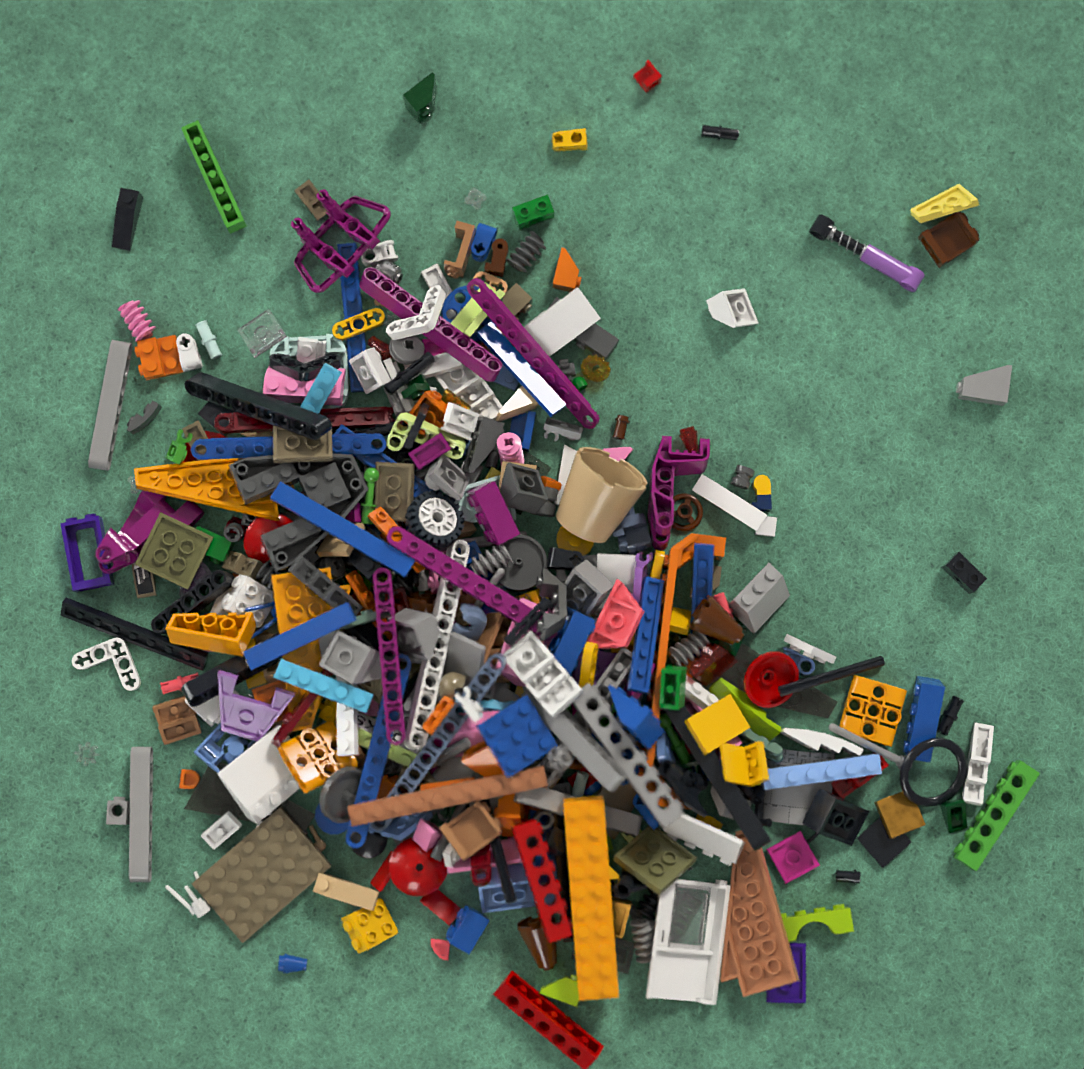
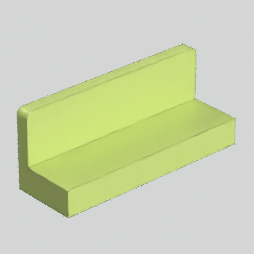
M486 283V286L501 300L505 293L501 289L495 291ZM471 298L450 324L468 337H471L488 315Z

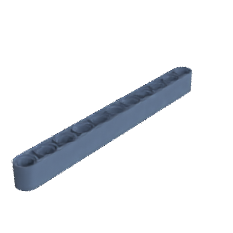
M493 654L469 684L468 688L476 691L478 694V698L473 700L474 702L477 701L479 703L506 667L507 660L503 654ZM494 658L501 661L500 668H495L492 665ZM482 674H486L489 677L490 682L488 684L482 683L480 679ZM465 691L463 692V694L461 695V697H465V696H466V692H465ZM460 701L455 703L387 797L404 794L400 791V785H405L408 788V793L415 791L468 719L469 715L467 712L466 715H460L457 711L458 706H463ZM446 722L454 724V731L447 730ZM435 738H440L443 741L442 747L435 745ZM423 754H429L431 762H425ZM412 769H416L419 771V778H415L412 776ZM394 818L385 819L384 825L379 824L378 821L371 822L370 824L374 830L383 831Z

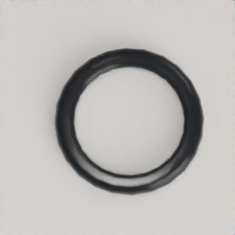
M931 738L915 745L904 758L900 768L899 780L904 795L909 801L924 807L937 806L947 802L958 793L965 781L967 774L966 756L957 743L946 738ZM929 748H946L955 755L958 762V772L954 782L945 792L935 797L926 798L916 794L912 790L908 778L912 763L922 752Z

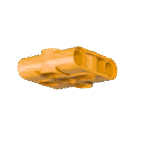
M853 675L847 699L844 702V710L839 726L868 741L892 747L897 726L901 720V712L907 690ZM875 687H879L882 690V695L879 698L873 694ZM851 694H855V695H859V696L865 697V699H864V698L857 697V696H853V695H851ZM852 700L858 703L856 711L851 710L849 707V703ZM885 703H886V704H889V705H892V706L899 707V709L894 708V707H891V706H887V705H885ZM870 706H874L877 709L875 716H871L868 713ZM889 711H892L895 714V720L893 722H890L887 719V713ZM846 713L852 714V715H855V716H858V717H860V719H859V718H856V717H853V716L846 715ZM882 723V724H885V725L892 726L893 728L886 727V726L879 725V724ZM865 724L870 725L872 728V732L869 735L863 732Z
M332 721L323 723L313 729H305L301 735L284 742L278 747L281 758L304 793H308L325 784L331 775L326 774L324 771H329L333 774L344 767L358 768L354 755L337 756V750L331 748H337V728ZM304 739H309V740H311L312 742H311V743H307V742L304 741ZM314 755H319L322 758L318 759ZM297 763H302L305 767H300Z

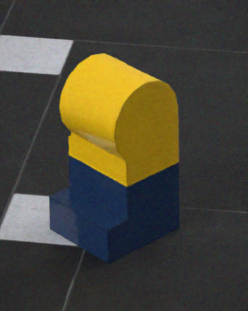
M759 475L752 483L756 502H752L751 505L762 512L771 511V482L767 476Z

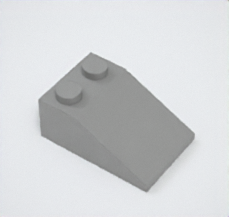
M585 560L573 568L564 582L566 586L567 607L591 617L608 597L614 584L593 564Z

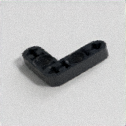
M277 353L269 356L270 368L298 381L315 379L324 363L336 369L341 367V357L337 354H328L305 364L284 354Z

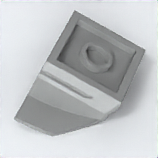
M340 629L319 639L322 658L319 666L352 684H361L382 678L380 651L359 642L343 633L344 631ZM384 654L385 661L391 662L394 660L393 658Z

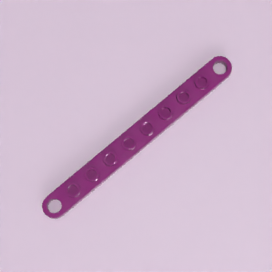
M479 278L472 279L467 284V291L527 362L566 403V407L587 429L595 428L600 421V417L591 408L590 403L497 295L486 286L485 281ZM474 284L479 286L480 292H476V289L473 288ZM586 415L590 416L593 419V422L590 423V421L587 420Z
M393 527L388 531L387 541L391 546L415 559L416 562L513 622H520L532 610L526 604L403 528ZM399 532L402 534V540L395 542L392 540L391 535ZM536 622L528 631H532L540 637V632H537ZM558 632L547 638L546 641L552 640Z

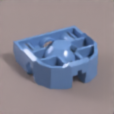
M220 723L199 745L194 754L218 774L221 770L216 766L222 760H226L230 764L245 752L243 751V745H247L250 748L257 741L252 740L249 743L244 737L227 733L231 737L227 738L220 748L216 742L225 733L221 731ZM228 746V752L224 754V749Z

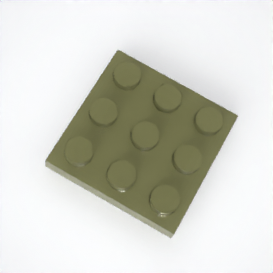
M160 512L135 565L189 590L214 537Z
M648 826L614 856L613 861L660 895L696 862L697 857L660 829L656 828L653 830Z

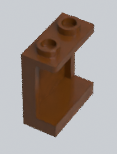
M960 211L953 213L931 229L925 230L918 237L939 268L976 245L980 240L977 230L968 223L966 214Z

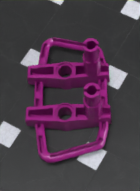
M322 189L319 191L322 196L317 193V199L323 204L329 217L322 226L313 233L303 223L301 218L293 219L297 224L292 221L291 226L304 244L294 260V265L311 291L315 293L324 292L341 276L348 278L355 271L352 266L368 248L374 250L375 246L380 242L377 236L391 217V211L387 206L358 196L350 197L339 206L327 190ZM354 204H358L382 212L383 216L374 229L370 231L357 218L346 213L345 210ZM334 223L346 232L353 241L362 244L347 261L332 246L320 240ZM309 250L328 269L335 271L320 285L315 284L302 264Z

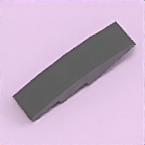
M300 555L288 571L333 609L349 602L356 617L363 608L340 586L330 580L303 556Z

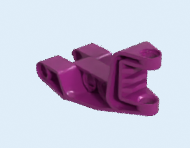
M662 435L650 475L647 512L651 542L656 550L663 551L669 544L674 518V476L702 474L705 472L710 456V439L700 438L699 454H696V451L688 453L687 450L681 453L679 450L671 452L672 436ZM661 477H667L669 480L664 481ZM663 537L665 541H658L656 538Z
M143 490L120 532L117 534L110 528L97 548L96 558L99 562L100 570L105 574H111L136 563L160 512L191 527L203 517L205 512L192 501H186L175 511L166 502L167 496ZM103 550H105L104 553H103V555H102L101 558H100V557H99L100 552L103 551ZM112 562L114 563L113 567L110 569H105L102 567V564L106 565Z

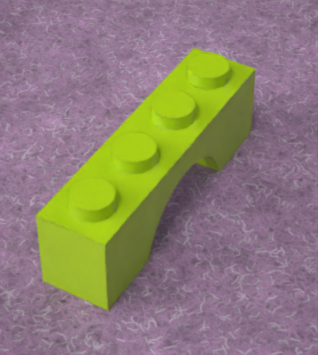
M844 904L833 905V909L825 910V907L813 908L814 912L806 913V910L794 911V915L787 916L786 913H781L788 942L796 941L799 930L810 922L824 923L833 934L854 932L851 909L848 906L845 907Z

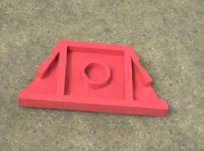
M616 580L595 623V630L587 640V642L597 643L598 649L627 648L644 614V610L622 581Z

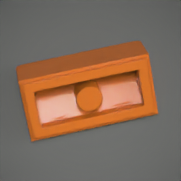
M444 696L421 728L430 735H433L456 702Z

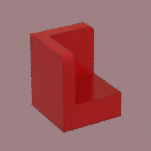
M649 59L645 61V66L633 75L646 93L661 83L662 75Z

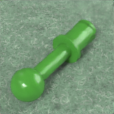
M368 468L364 472V479L367 481L369 490L366 492L365 504H361L363 506L361 523L373 524L368 518V514L377 507V505L373 504L375 482L379 479V472L375 468Z
M667 713L660 714V726L665 729L673 744L671 750L676 753L681 764L688 763L692 757L685 747L684 740H679Z

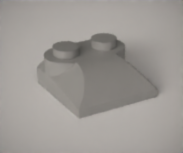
M443 454L430 465L425 480L426 485L430 489L435 491L440 489L450 497L461 500L470 477Z

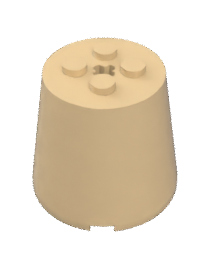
M582 447L575 454L556 512V518L572 534L587 541L604 543L643 494L647 481L634 466L625 460L620 459L618 461L609 457V452L601 449Z

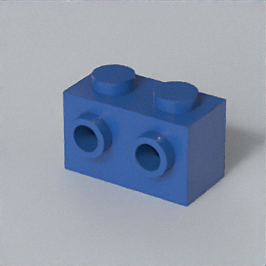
M465 905L457 913V920L454 925L448 928L446 939L451 945L470 954L490 920L483 913Z

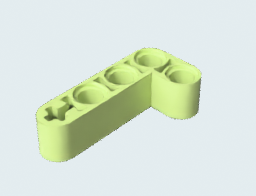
M406 412L398 415L386 441L387 447L390 450L398 451L403 447L416 420V416ZM399 421H406L408 426H402ZM423 421L420 429H423L426 434L421 435L418 433L415 442L422 445L441 432L446 441L450 442L449 446L451 447V450L444 454L451 459H459L463 456L466 448L464 439L443 431L427 421ZM392 437L399 438L401 442H394L392 440Z

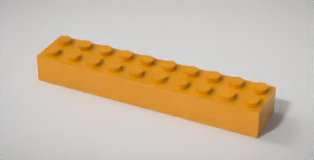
M603 795L563 798L579 1001L619 998Z

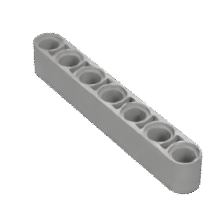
M112 340L110 344L89 454V468L109 471L111 467L133 349L132 343Z
M527 688L522 697L528 695L544 723L607 790L615 792L627 778L626 772L566 708L553 718Z
M152 746L132 747L130 754V883L151 882Z
M541 787L515 793L514 801L564 816L563 798H573L574 796ZM604 805L607 829L632 836L639 835L642 816Z

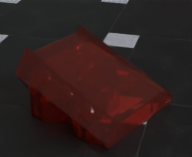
M709 643L704 646L699 660L694 661L688 673L707 687L736 664L738 660L722 647Z

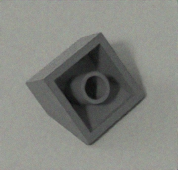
M510 462L506 464L500 489L506 506L535 514L548 501L539 471Z

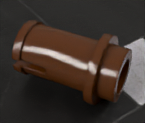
M618 415L615 418L616 425L613 438L625 439L627 424L630 423L628 421L629 417Z

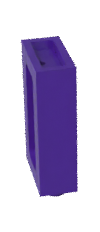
M95 513L87 514L84 516L85 518L77 520V517L68 518L66 522L60 523L72 590L74 592L115 585L113 573L105 574L102 572L103 577L84 580L76 532L93 528L98 548L105 537L102 517L96 516ZM103 550V551L100 552V554H99V557H100V558H101V556L103 555V553H104L105 550ZM111 563L106 565L102 564V567L105 569H110Z

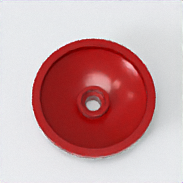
M279 514V521L258 517L251 522L244 534V549L248 558L259 560L264 564L270 560L261 542V535L293 521Z
M772 651L760 655L750 664L744 677L746 695L754 704L764 708H772L783 704L792 694L780 696L778 687L799 680L797 665L791 657L782 652Z
M411 837L402 841L393 850L389 860V874L395 886L403 893L411 896H426L436 891L443 884L447 875V866H445L444 857L441 861L431 857L435 846L425 852ZM419 863L423 865L421 871L416 870V865Z

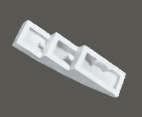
M703 474L692 489V491L755 531L759 529L767 514Z
M974 723L967 759V774L962 799L967 804L977 806L983 804L984 786L987 783L988 765L991 761L994 726L980 723Z

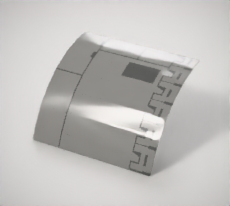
M783 749V759L781 762L776 763L766 758L767 768L835 760V754ZM833 781L766 790L763 819L770 818L773 822L804 825L802 822L814 801L815 795L819 789L832 793L831 783Z

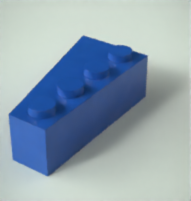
M916 676L913 702L910 707V722L907 723L906 728L908 736L907 741L903 743L905 755L920 742L936 737L945 686L939 679ZM933 748L925 750L915 760L931 763Z

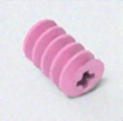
M140 300L127 302L118 308V311H121V317L125 318V324H129L128 329L132 331V336L136 337V342L149 339L153 335L152 332L156 329L155 326H148L152 320L145 321L148 313L141 314L145 308L137 307L141 303Z
M509 432L500 435L497 439V448L501 467L502 461L524 464L521 440L518 435Z

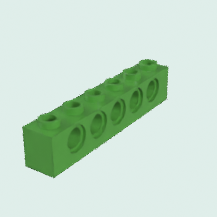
M199 120L181 127L227 230L231 234L247 227Z
M1021 760L1012 761L1006 769L1007 775L1005 778L1002 777L996 784L998 789L994 795H989L985 801L987 806L983 811L980 810L977 813L974 826H970L964 834L966 838L962 843L959 842L953 851L955 853L953 858L972 871L979 869L1040 774ZM1015 776L1020 780V784L1017 787L1012 785V779ZM1003 793L1009 795L1007 803H1003L1001 800ZM993 809H996L999 813L998 818L995 820L991 817ZM983 825H986L988 828V833L985 836L980 833V828ZM973 841L978 845L975 852H971L969 848Z

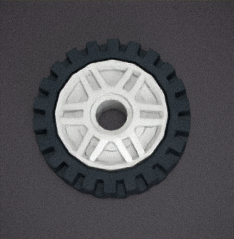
M431 490L430 492L426 491L412 501L406 510L405 519L407 520L405 524L409 526L407 529L409 533L412 532L414 536L439 550L444 547L446 548L460 536L465 521L462 517L463 511L458 510L460 508L459 503L454 504L456 501L454 498L449 500V495H442V491L435 493V490Z

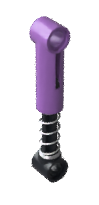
M819 214L809 230V233L815 238L822 241L826 239L831 240V242L835 241L839 246L842 245L846 250L852 251L854 255H859L860 261L899 282L900 286L910 292H916L925 276L918 268L907 266L871 244L866 246V244L859 243L858 239L854 240L850 235H845L843 231H838L837 227L834 226V222L825 215Z

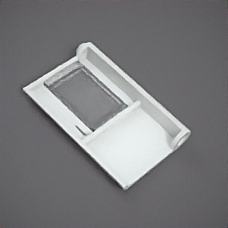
M677 879L659 895L646 998L695 1001L716 1005L731 885H727V881L716 880L715 883Z

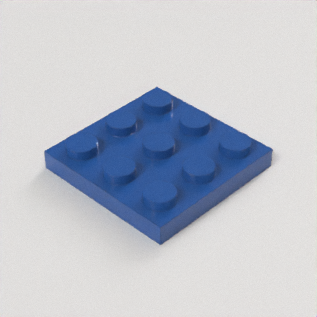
M524 695L476 726L507 778L548 753L553 747L558 746L528 695Z

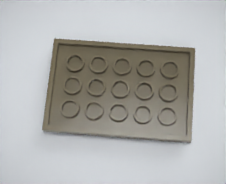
M279 807L196 879L192 885L238 939L244 943L317 879L319 873H325L332 865L282 807Z

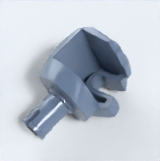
M632 507L612 533L613 537H618V547L621 554L636 555L652 546L645 515L643 513L635 514Z
M461 603L462 618L471 625L462 626L454 623L451 633L456 632L476 642L485 629L487 617L479 606Z

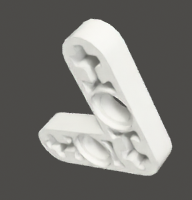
M435 285L428 290L419 315L390 323L386 328V333L390 338L397 340L431 331L436 326L446 297L442 287Z
M121 638L110 639L78 652L73 656L72 664L79 670H85L112 659L121 683L126 690L135 691L141 685V679L127 643ZM116 641L120 644L122 643L120 647L121 653L126 652V655L120 656L117 659L116 655H119V652L116 649L113 650ZM99 648H102L105 652L102 659L95 657V651ZM80 656L82 658L91 657L94 661L91 663V660H87L84 662V666L77 664ZM123 659H127L130 662V666L126 670H122L119 665ZM123 673H129L132 679H136L134 687L127 685L129 678L128 675L123 677Z

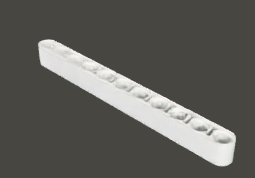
M459 540L450 544L447 548L446 556L466 567L470 549L468 543ZM456 546L461 549L460 555L455 551ZM442 577L440 578L432 614L437 618L438 622L441 620L444 623V629L439 628L440 634L437 640L440 642V648L435 647L431 657L436 662L435 668L430 665V660L422 659L405 732L404 743L409 749L422 748L427 742L429 733L421 728L422 725L420 726L417 723V717L421 716L424 724L434 711L439 682L447 654L449 636L452 631L461 591L460 588L450 583L453 587V591L450 592L447 589V583L450 582ZM443 602L448 604V611L444 610ZM427 677L431 679V687H428L425 683ZM423 696L427 699L426 706H423L421 703ZM414 735H416L419 739L417 745H415L412 741V737Z

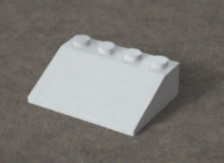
M279 724L218 773V776L245 816L256 824L300 789L281 758L278 748L271 744L272 738L281 727ZM287 736V738H285L286 740H285V741L282 740V741H283V743H284V742L290 740L291 738H290L289 736ZM297 763L298 766L305 767L304 764Z
M685 814L663 829L673 840L682 839L685 841L684 845L695 849L697 846L703 849L702 853L709 857H713L715 854L721 857L720 862L731 866V863H737L745 845L744 841Z

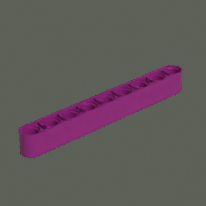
M369 267L364 270L359 283L360 288L401 319L420 314L422 302L377 269ZM441 316L438 317L436 326L431 331L423 333L425 337L485 381L493 382L496 380L502 368L501 361Z
M379 568L375 571L373 580L386 730L390 744L398 746L405 740V725L392 578L389 570ZM379 574H386L388 580L384 583L378 582L377 577ZM387 593L390 599L387 602H381L379 600L380 594ZM385 612L390 613L392 616L391 620L383 622L380 619L381 614ZM385 632L393 634V639L390 642L383 641L382 635ZM386 652H393L395 658L393 661L387 662L384 660V654ZM390 671L397 674L396 680L392 682L387 681L385 678L386 674ZM391 691H395L399 695L398 699L394 702L387 699V695ZM392 711L400 713V719L396 722L389 719V714ZM394 731H399L402 734V738L398 742L391 740V734Z

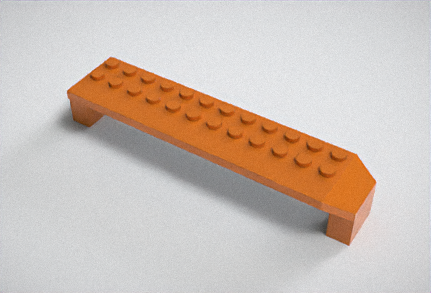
M691 533L674 545L667 555L665 554L662 568L666 569L665 574L661 575V580H664L658 622L659 628L655 643L657 645L653 657V663L656 667L650 679L652 687L651 690L649 689L646 702H650L649 709L653 711V716L658 720L660 714L661 669L666 664L676 571L694 558L695 543L715 544L714 560L721 561L725 553L726 537ZM656 742L650 749H647L645 746L641 748L648 758L646 762L650 767L654 766ZM642 767L639 768L637 776H643L644 768ZM658 777L662 784L666 783L663 777ZM647 782L646 790L654 793L656 790L655 783ZM669 787V788L671 789V791H672V792L670 793V795L672 796V798H673L674 800H675V799H678V800L680 801V803L682 804V806L684 807L683 809L691 810L690 808H688L686 805L683 804V802L680 800V798H679V797L677 796V794L674 792V790L672 789V787ZM660 798L658 805L667 807L668 801L665 798Z

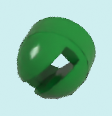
M575 377L572 381V384L579 392L588 387L583 377Z

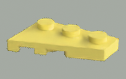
M958 184L910 209V212L917 221L923 223L978 206L979 202L975 196Z

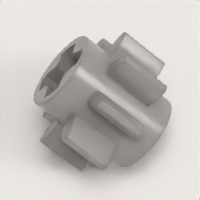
M562 745L553 747L548 754V759L551 760L549 765L559 771L562 768L567 769L573 761L572 756H570L571 751Z

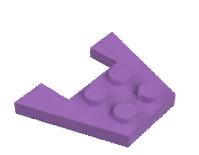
M219 670L221 731L254 741L260 740L293 699L295 693L276 687L271 704L234 694L233 691L238 676Z

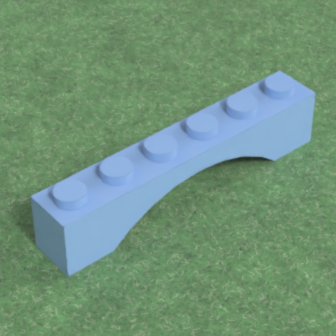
M868 754L823 762L767 768L769 780L761 784L762 789L768 790L882 774L879 754Z

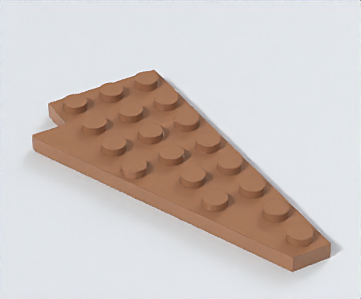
M740 830L736 832L735 837L744 841L745 845L737 863H732L720 980L721 982H727L738 978L742 995L747 997L800 980L763 850L760 848L755 852Z

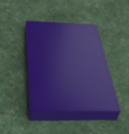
M789 943L800 981L767 990L766 1003H806V943Z

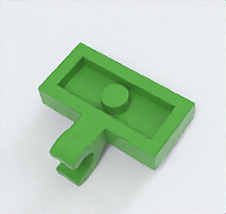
M181 429L177 432L176 441L172 440L165 457L179 465L181 461L185 460L187 455L184 444L190 442L193 434L188 433L187 438H182L183 430Z

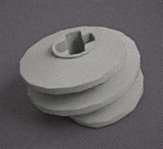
M416 335L397 340L391 339L389 342L391 356L401 364H413L424 353V344Z

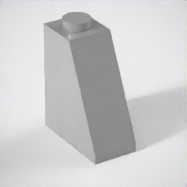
M1012 365L964 377L957 383L956 393H959L958 399L1004 406L1008 402Z

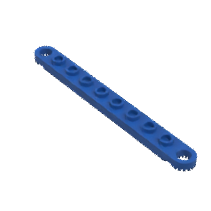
M380 433L332 434L333 454H378L385 450L386 439ZM273 436L199 439L192 444L191 453L196 459L200 460L273 455ZM380 439L382 441L381 447H372V440ZM204 445L207 449L206 453L199 454L196 451V446Z
M398 654L399 659L404 658L407 661L406 668L400 670L403 701L412 662L407 655ZM390 671L387 681L392 682L396 680L397 674ZM391 691L388 693L387 699L394 702L398 699L399 695L397 692ZM382 696L354 804L377 800L391 746L387 738L384 696ZM392 711L389 714V719L396 722L399 712ZM349 821L346 833L347 844L353 848L362 846L366 841L370 823L352 826L351 821ZM353 832L360 833L361 841L359 843L352 842L350 837Z

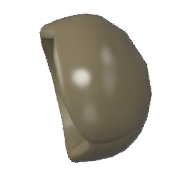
M456 672L445 674L439 682L438 693L441 699L444 696L449 698L455 697V689L463 688L465 684V675Z

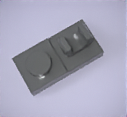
M547 417L543 430H546L544 437L547 438L548 434L552 432L555 434L554 441L558 440L560 434L569 440H580L584 427Z

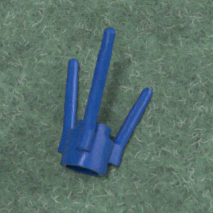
M274 601L245 608V611L248 612L273 607L270 612L274 619L257 630L251 639L277 622Z

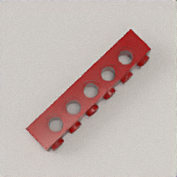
M530 819L511 826L546 940L551 943L571 936L573 924L570 917H566L565 910H567V905L564 898H560L559 891H561V886L558 879L555 880L553 876L555 867L552 860H548L547 853H549V848L546 841H542L540 834H543V829L540 822L537 823L535 819ZM532 836L535 837V845L528 847L526 844L527 839ZM535 856H541L542 862L538 866H534L532 863ZM547 875V883L540 885L539 877ZM553 894V902L546 904V895ZM554 913H559V921L552 923L551 916Z
M513 970L493 993L497 999L582 1069H587L598 1058L604 1048L599 1041Z

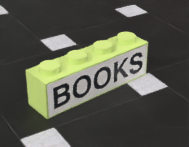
M358 712V745L369 749L376 719ZM394 731L392 741L398 742L401 740L402 734L399 731ZM414 736L412 737L413 743L417 745L419 739ZM404 742L398 746L391 744L388 758L409 767L422 748L409 749L405 746Z

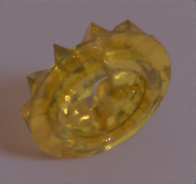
M597 354L594 356L588 355L581 363L583 375L591 381L601 382L610 375L611 368L609 362H606L604 357H598ZM599 365V368L593 371V367Z

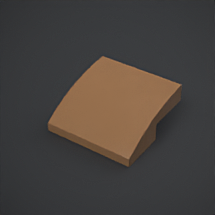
M185 696L153 705L152 708L164 745L202 733L197 714L185 703Z

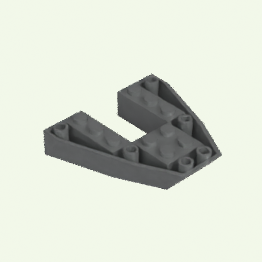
M333 454V461L274 463L273 455L247 457L229 465V470L245 505L272 494L280 481L288 486L299 483L305 496L345 518L369 490L354 456L349 454ZM300 518L261 535V542L277 575L293 565L300 555L306 554L328 533L307 520Z

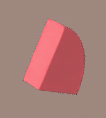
M431 938V947L435 954L441 959L448 961L450 943L447 940Z

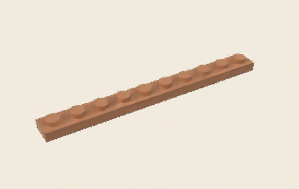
M543 765L520 770L509 778L505 774H499L348 805L351 825L356 826L546 787L548 784Z

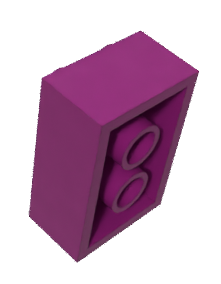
M495 481L485 482L467 491V502L470 507H474L477 513L475 518L479 525H483L485 530L483 534L487 542L500 545L520 534Z

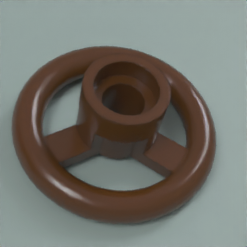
M686 493L673 496L674 503L680 499H685V502L679 505L677 511H674V517L679 516L682 519H686L690 524L679 525L673 520L672 527L679 531L692 530L702 520V505L693 495ZM691 501L695 504L697 508L696 519H694L691 516L693 512V509L690 505ZM686 509L688 511V514L683 515L681 513V510Z

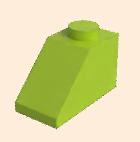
M571 974L570 977L564 976L541 987L540 993L577 1007L579 1002L577 975Z

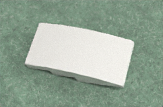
M576 288L546 311L539 314L526 324L524 328L547 355L551 356L601 318L580 289Z
M465 365L461 369L435 376L454 404L478 413L479 417L484 416L495 420L498 412L503 407L485 380Z
M597 553V569L613 584H615L617 579L622 581L633 596L636 555ZM606 598V599L604 600V602L599 606V608H602V609H603V607H604V605H605V603H606L607 598Z
M532 631L528 632L526 636L521 638L503 654L506 657L507 664L553 718L584 693Z
M782 728L780 732L812 751H818L822 747L836 754L842 749L853 756H860L864 750L846 740L825 733Z

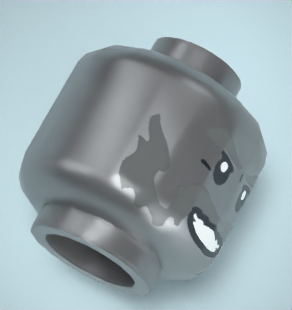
M388 260L376 265L375 269L399 285L403 277L399 266Z

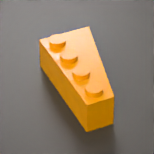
M236 612L228 613V615L209 613L206 616H199L198 613H182L172 615L166 631L172 644L243 657V652L246 651L256 630V622L253 612H246L245 615H237Z

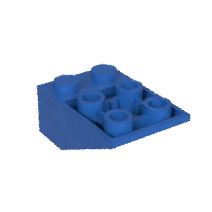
M609 685L608 688L620 721L636 741L650 749L664 733L660 726L661 722L653 716L654 713L647 706L641 707L640 702L633 696L628 698L627 693L620 687L616 689Z

